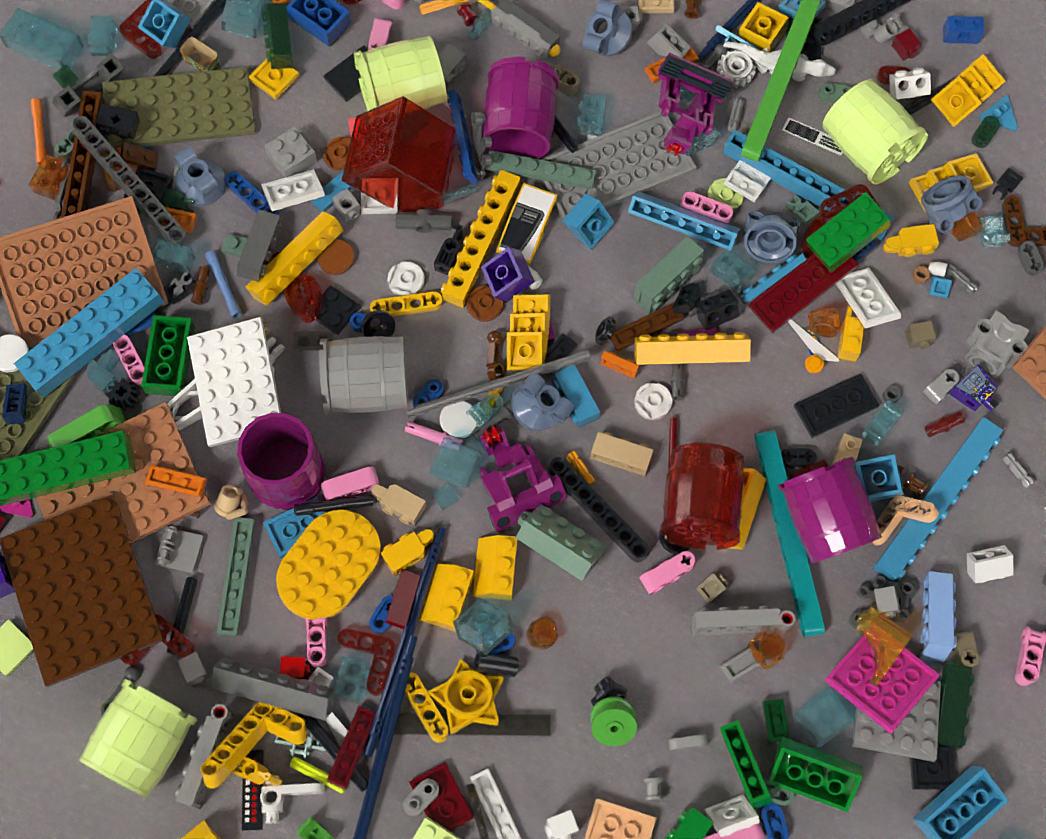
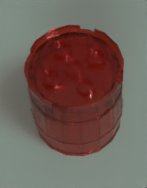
M689 443L673 449L666 475L663 504L664 521L660 524V533L662 535L663 533L665 534L667 541L682 547L705 550L706 545H717V550L727 549L736 546L740 542L741 533L739 526L742 518L745 485V460L742 454L727 446L713 443Z

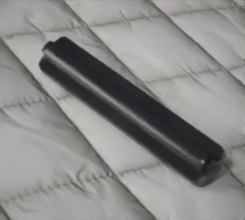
M555 115L554 132L571 153L578 151V144Z

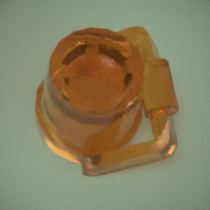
M832 307L811 311L808 314L811 332L827 338L836 336L837 332L841 330L839 311Z
M765 631L748 643L752 656L765 670L770 669L784 659L782 655L785 652V642L781 636L775 633L767 634ZM760 640L759 650L754 646V643ZM764 660H768V661L775 660V661L772 662L771 664L767 665Z

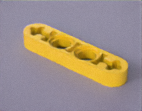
M426 292L377 299L370 304V311L372 312L376 310V306H380L381 310L388 312L392 317L435 311L442 306V296L438 292ZM432 298L436 299V304L431 302ZM413 300L421 302L417 308L412 307L410 303ZM399 302L402 304V308L394 310L392 305Z
M410 672L408 680L414 682L416 690L413 691L411 685L407 684L405 694L431 739L437 743L444 742L448 738V726L417 674ZM417 695H423L426 698L423 703L414 701ZM428 711L435 713V717L431 720L424 718V714ZM436 723H437L438 729H439L440 731L443 730V734H442V735H439L438 733H436V729H435V726H434Z

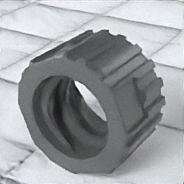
M890 386L884 390L882 399L885 403L894 405L899 401L901 392L897 387ZM888 392H893L895 394V398H889L887 395Z

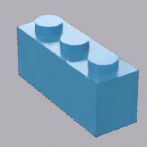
M575 364L554 373L552 381L554 388L560 391L561 398L568 399L574 405V409L569 415L571 421L577 423L580 428L599 419L600 411Z

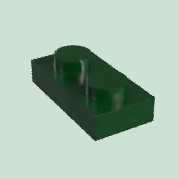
M783 699L763 701L762 707L768 743L781 742L782 737L790 739Z

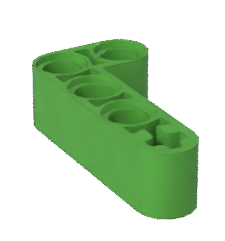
M104 404L49 434L47 441L49 447L53 448L90 439L126 420L120 408Z

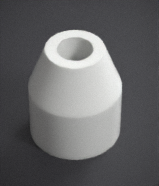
M930 262L928 270L934 276L944 278L948 263Z

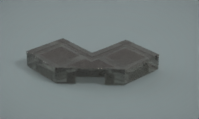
M468 784L466 787L480 839H489L475 784Z

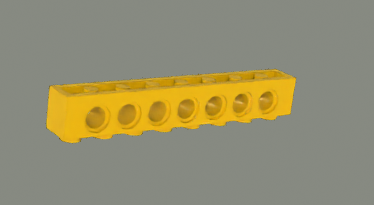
M500 170L498 176H494L492 181L493 187L485 195L486 201L484 206L481 205L479 207L478 218L471 224V233L465 237L463 242L464 248L456 256L455 261L457 263L449 271L448 282H444L442 285L443 301L464 308L468 295L472 291L482 270L481 266L484 265L521 186V177ZM494 205L498 206V208L493 209L491 207ZM491 221L490 224H485L484 222ZM478 236L485 237L483 239H477ZM471 251L477 252V254L471 255L469 253ZM463 267H469V268H470L469 270H466V271H465V270H462ZM457 282L463 283L461 286L454 285Z

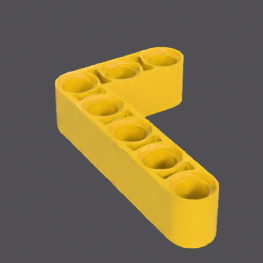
M258 702L202 764L201 773L205 785L208 788L220 786L267 731L295 745L304 743L308 738L305 721L301 717L282 708Z

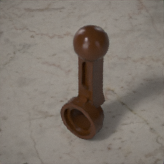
M491 331L487 336L489 348L486 367H488L487 376L489 380L495 381L499 378H504V368L498 363L499 344L502 341V335L498 331Z

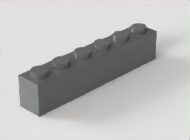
M222 658L213 667L212 689L326 720L333 711L336 689L329 688L326 685L310 683L308 680H300L287 674L271 672L269 669H260L250 664H242L229 658Z

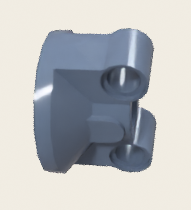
M599 0L596 11L591 14L586 23L583 48L602 56H613L619 54L627 47L632 37V22L626 12L619 8V4L608 0ZM607 20V30L599 34L598 29L600 25Z
M190 146L174 155L180 169L175 178V188L179 197L185 203L196 207L207 206L216 202L223 195L226 188L225 174L219 165L207 159H198ZM203 173L199 177H193L195 174Z
M959 175L937 182L926 190L921 197L922 206L930 220L929 225L934 224L936 231L944 234L951 232L954 222L965 217L969 211H979L983 203L982 199L977 196L970 179Z
M758 211L748 212L744 227V245L748 254L755 260L764 263H778L786 260L793 254L796 248L800 221L795 218L783 220L776 215L764 216Z
M531 373L527 380L515 388L511 399V408L515 418L522 426L533 431H543L558 423L563 424L574 409L571 401L561 398L559 392L552 384L535 373ZM540 395H543L546 399L548 406L541 402Z

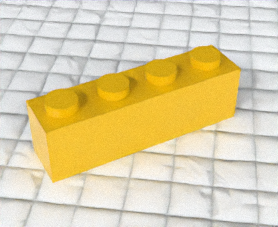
M738 468L715 539L726 548L739 550L744 548L766 482V478L755 469Z

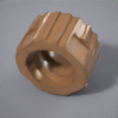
M918 266L912 273L913 281L916 284H925L930 277L928 268L924 266ZM917 273L924 274L925 278L919 277Z

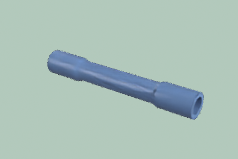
M209 251L205 256L226 300L228 310L233 319L239 318L243 313L228 284L216 251Z

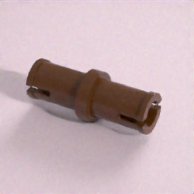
M199 267L191 302L194 304H203L205 291L209 287L207 284L211 272L209 267Z

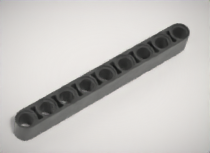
M84 116L76 117L73 120V129L76 137L127 196L133 197L135 205L165 240L174 248L182 247L185 244L184 229L94 125ZM79 126H86L85 129H78ZM92 139L98 140L96 143L89 142ZM103 153H109V154H110V155L107 156V157L101 156ZM119 166L121 170L116 171L113 168ZM127 180L134 181L132 184L125 183ZM138 194H145V195H146V196L143 197V198H138V197H137ZM151 207H155L158 210L155 212H151L148 209ZM162 221L169 222L167 226H163L160 223ZM177 234L181 236L178 240L172 238L173 235Z

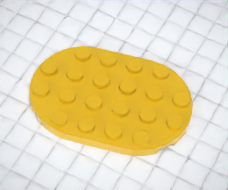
M347 510L329 511L315 518L282 559L277 570V590L283 604L297 616L310 620L330 618L343 611L377 566L380 557V540L374 526L362 515Z

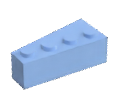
M928 571L924 579L922 605L926 607L923 609L921 623L925 624L920 635V643L924 644V649L919 653V659L922 661L944 663L951 650L956 647L957 637L954 636L956 618H953V612L956 609V600H953L956 583L953 582V574Z

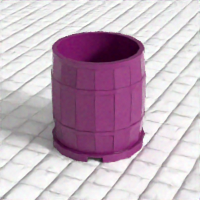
M525 57L503 58L494 62L490 66V71L487 75L488 88L486 90L484 106L486 123L483 124V136H490L492 139V146L486 147L488 151H497L534 159L545 156L550 151L554 130L556 90L558 89L559 81L558 73L553 67L537 59L536 63L525 61Z
M269 413L257 417L245 427L238 440L237 455L243 475L250 485L251 491L262 504L282 510H290L294 508V504L305 503L318 495L325 476V466L314 437L299 419L286 413Z
M853 457L840 460L826 468L821 467L777 485L779 491L784 493L793 525L811 563L831 558L882 538L876 515L863 482L853 466L855 463Z

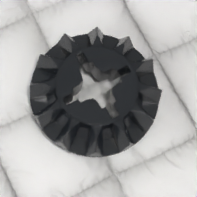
M609 316L599 324L595 333V342L602 346L610 339L615 328L614 318Z

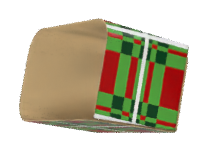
M194 37L188 38L180 47L183 61L200 72L206 71V69L207 71L217 70L221 65L216 51ZM198 53L202 59L197 63L189 58L190 55ZM211 62L206 69L203 67L205 63Z

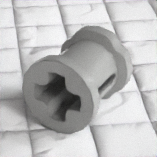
M663 778L644 779L647 789L645 801L663 800V796H661V782H663Z

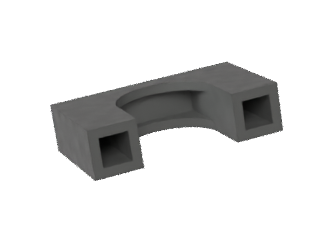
M112 53L98 63L97 67L80 82L72 87L67 86L56 94L52 104L65 117L80 106L82 91L99 92L103 89L102 82L115 80L121 75L124 67Z

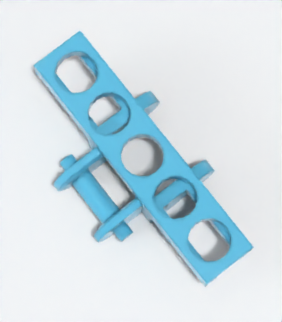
M717 25L715 30L727 36L725 42L739 43L733 39L734 37L740 43L758 49L722 26Z

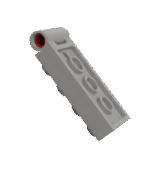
M760 606L758 609L753 610L750 607H739L738 610H730L728 607L719 608L718 611L701 608L698 609V612L694 613L691 619L692 636L754 633L785 634L795 623L796 617L789 610L780 612V608L771 609L770 606Z
M223 704L215 705L211 710V717L207 716L205 723L200 725L198 742L192 746L190 756H192L189 764H186L183 771L182 785L179 784L175 793L177 802L198 810L201 808L208 788L203 780L201 766L224 741L235 718L234 714Z

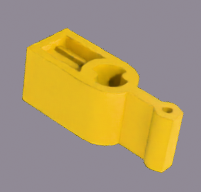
M246 757L239 763L240 766H237L231 772L256 784H263L267 781L275 786H280L282 783L280 778L269 773L267 767Z

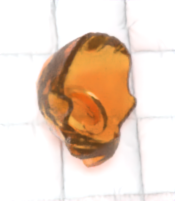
M548 616L533 621L526 633L528 643L537 650L551 648L558 637L556 623Z

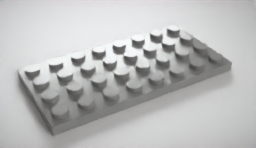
M661 111L578 144L579 150L574 153L566 149L541 159L596 170L592 190L542 180L548 192L558 195L555 206L562 220L585 193L599 200L604 208L632 198L636 191L644 193L695 172L696 166L688 151L674 156L672 150L667 153L666 147H663L666 135L674 127L668 115L664 117L661 116Z

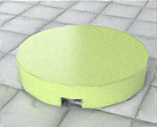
M726 178L715 180L709 187L707 198L730 206L733 211H736L741 206L744 196L723 185Z

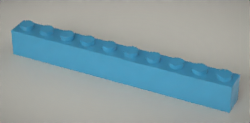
M735 129L725 143L724 155L737 162L739 160L771 177L770 180L835 216L859 198L764 146L758 162L741 157L740 155L747 136ZM883 211L890 219L891 225L895 217ZM889 228L876 238L882 241Z
M985 417L980 420L922 500L934 504L939 511L938 517L929 523L909 518L872 568L874 571L892 582L903 577L906 572L904 567L907 563L911 565L917 557L914 553L918 548L920 550L923 549L928 542L925 539L927 535H933L939 527L936 524L939 519L943 520L949 513L948 506L950 504L954 505L960 497L958 492L961 489L964 491L971 482L968 478L971 474L973 476L977 474L981 468L979 466L981 460L985 462L992 453L989 449L992 446L996 447L1002 439L999 436L1003 431L1001 428Z

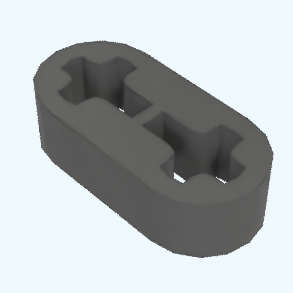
M1032 241L1021 243L1018 246L1017 252L1026 273L1032 276L1041 273L1044 269V263L1035 243ZM1026 247H1030L1031 249L1029 252L1023 251V249H1025ZM1033 264H1037V265H1038V267L1036 268V270H1035V269H1031L1030 266H1032Z

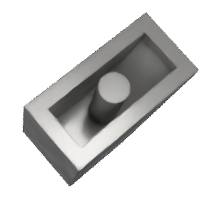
M664 23L646 42L655 52L662 56H667L670 52L683 58L691 48L667 23Z

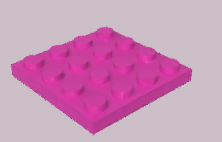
M873 624L826 677L825 682L892 734L940 675L877 625Z

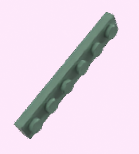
M489 150L488 152L491 155L492 163L485 166L486 170L496 172L503 170L517 176L591 190L593 188L596 170Z
M234 518L217 627L218 635L238 637L255 526L254 519Z

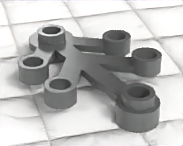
M478 111L471 114L473 126L470 128V134L474 143L471 144L478 181H482L483 177H485V166L492 163L491 155L483 154L486 147L492 146V139L490 136L482 137V125L486 123V116Z
M876 576L873 580L875 588L891 586L896 588L898 599L901 598L900 611L906 615V618L902 619L899 615L900 613L896 614V619L899 622H905L909 618V612L907 611L909 599L914 597L917 592L915 583L909 579H903L897 583L888 581L883 576ZM880 579L882 581V585H878L876 583V580ZM860 586L857 589L856 593L859 598L876 600L874 591L869 590L867 586ZM904 586H909L910 592L905 591ZM860 590H865L866 595H862L860 593ZM877 603L863 612H854L849 617L851 627L855 629L862 628L866 623V619L878 612ZM883 616L880 629L884 632L892 630V618H884ZM855 617H861L862 622H857ZM883 623H888L890 628L885 629Z

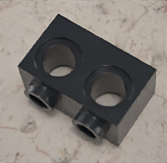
M730 290L696 303L698 321L706 331L740 317L738 300Z

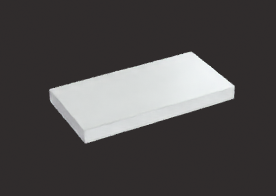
M870 268L851 272L836 283L864 328L901 318L900 311Z

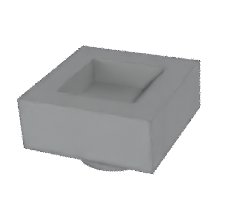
M875 19L859 29L866 39L869 40L875 37L874 31L881 25Z

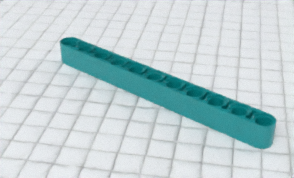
M774 430L755 433L756 450L763 477L766 478L765 486L800 629L804 638L822 635L825 633V628L806 551L793 525L784 493L779 491L777 486L788 481L777 435Z

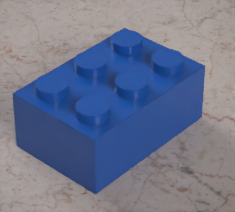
M292 0L286 6L288 18L327 46H330L351 24L350 11L334 0Z

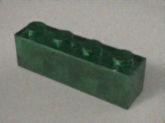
M286 3L265 4V11H262V21L266 22V24H263L264 35L268 36V38H265V49L269 48V51H266L267 62L271 63V69L293 68Z
M947 663L943 666L937 747H952V750L958 751L966 745L967 734H964L965 726L969 723L967 708L972 701V694H969L970 686L974 683L972 667Z

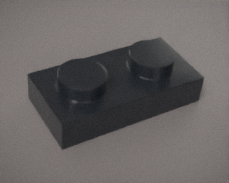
M699 283L681 287L672 308L675 314H685L692 311L701 290Z
M562 333L547 350L544 365L569 356L577 348V343Z

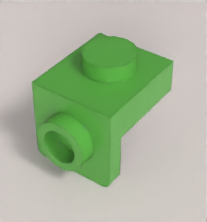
M311 817L303 822L296 832L302 839H334Z

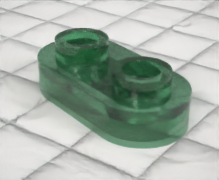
M987 116L982 120L971 138L974 146L978 148L988 146L1000 127V121L996 117Z

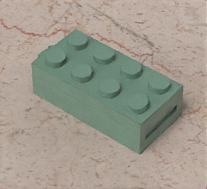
M687 236L636 284L633 300L649 314L653 310L657 311L662 306V301L666 298H671L678 286L682 287L688 281V277L691 274L695 275L700 270L704 253L702 246Z
M542 504L532 513L524 511L518 518V524L521 528L516 539L581 581L595 567L606 548L598 539L591 537L581 528H577L568 522L567 519L560 517Z

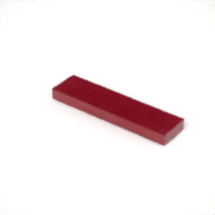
M360 705L357 707L328 775L327 782L342 789L347 788L371 730L376 712Z

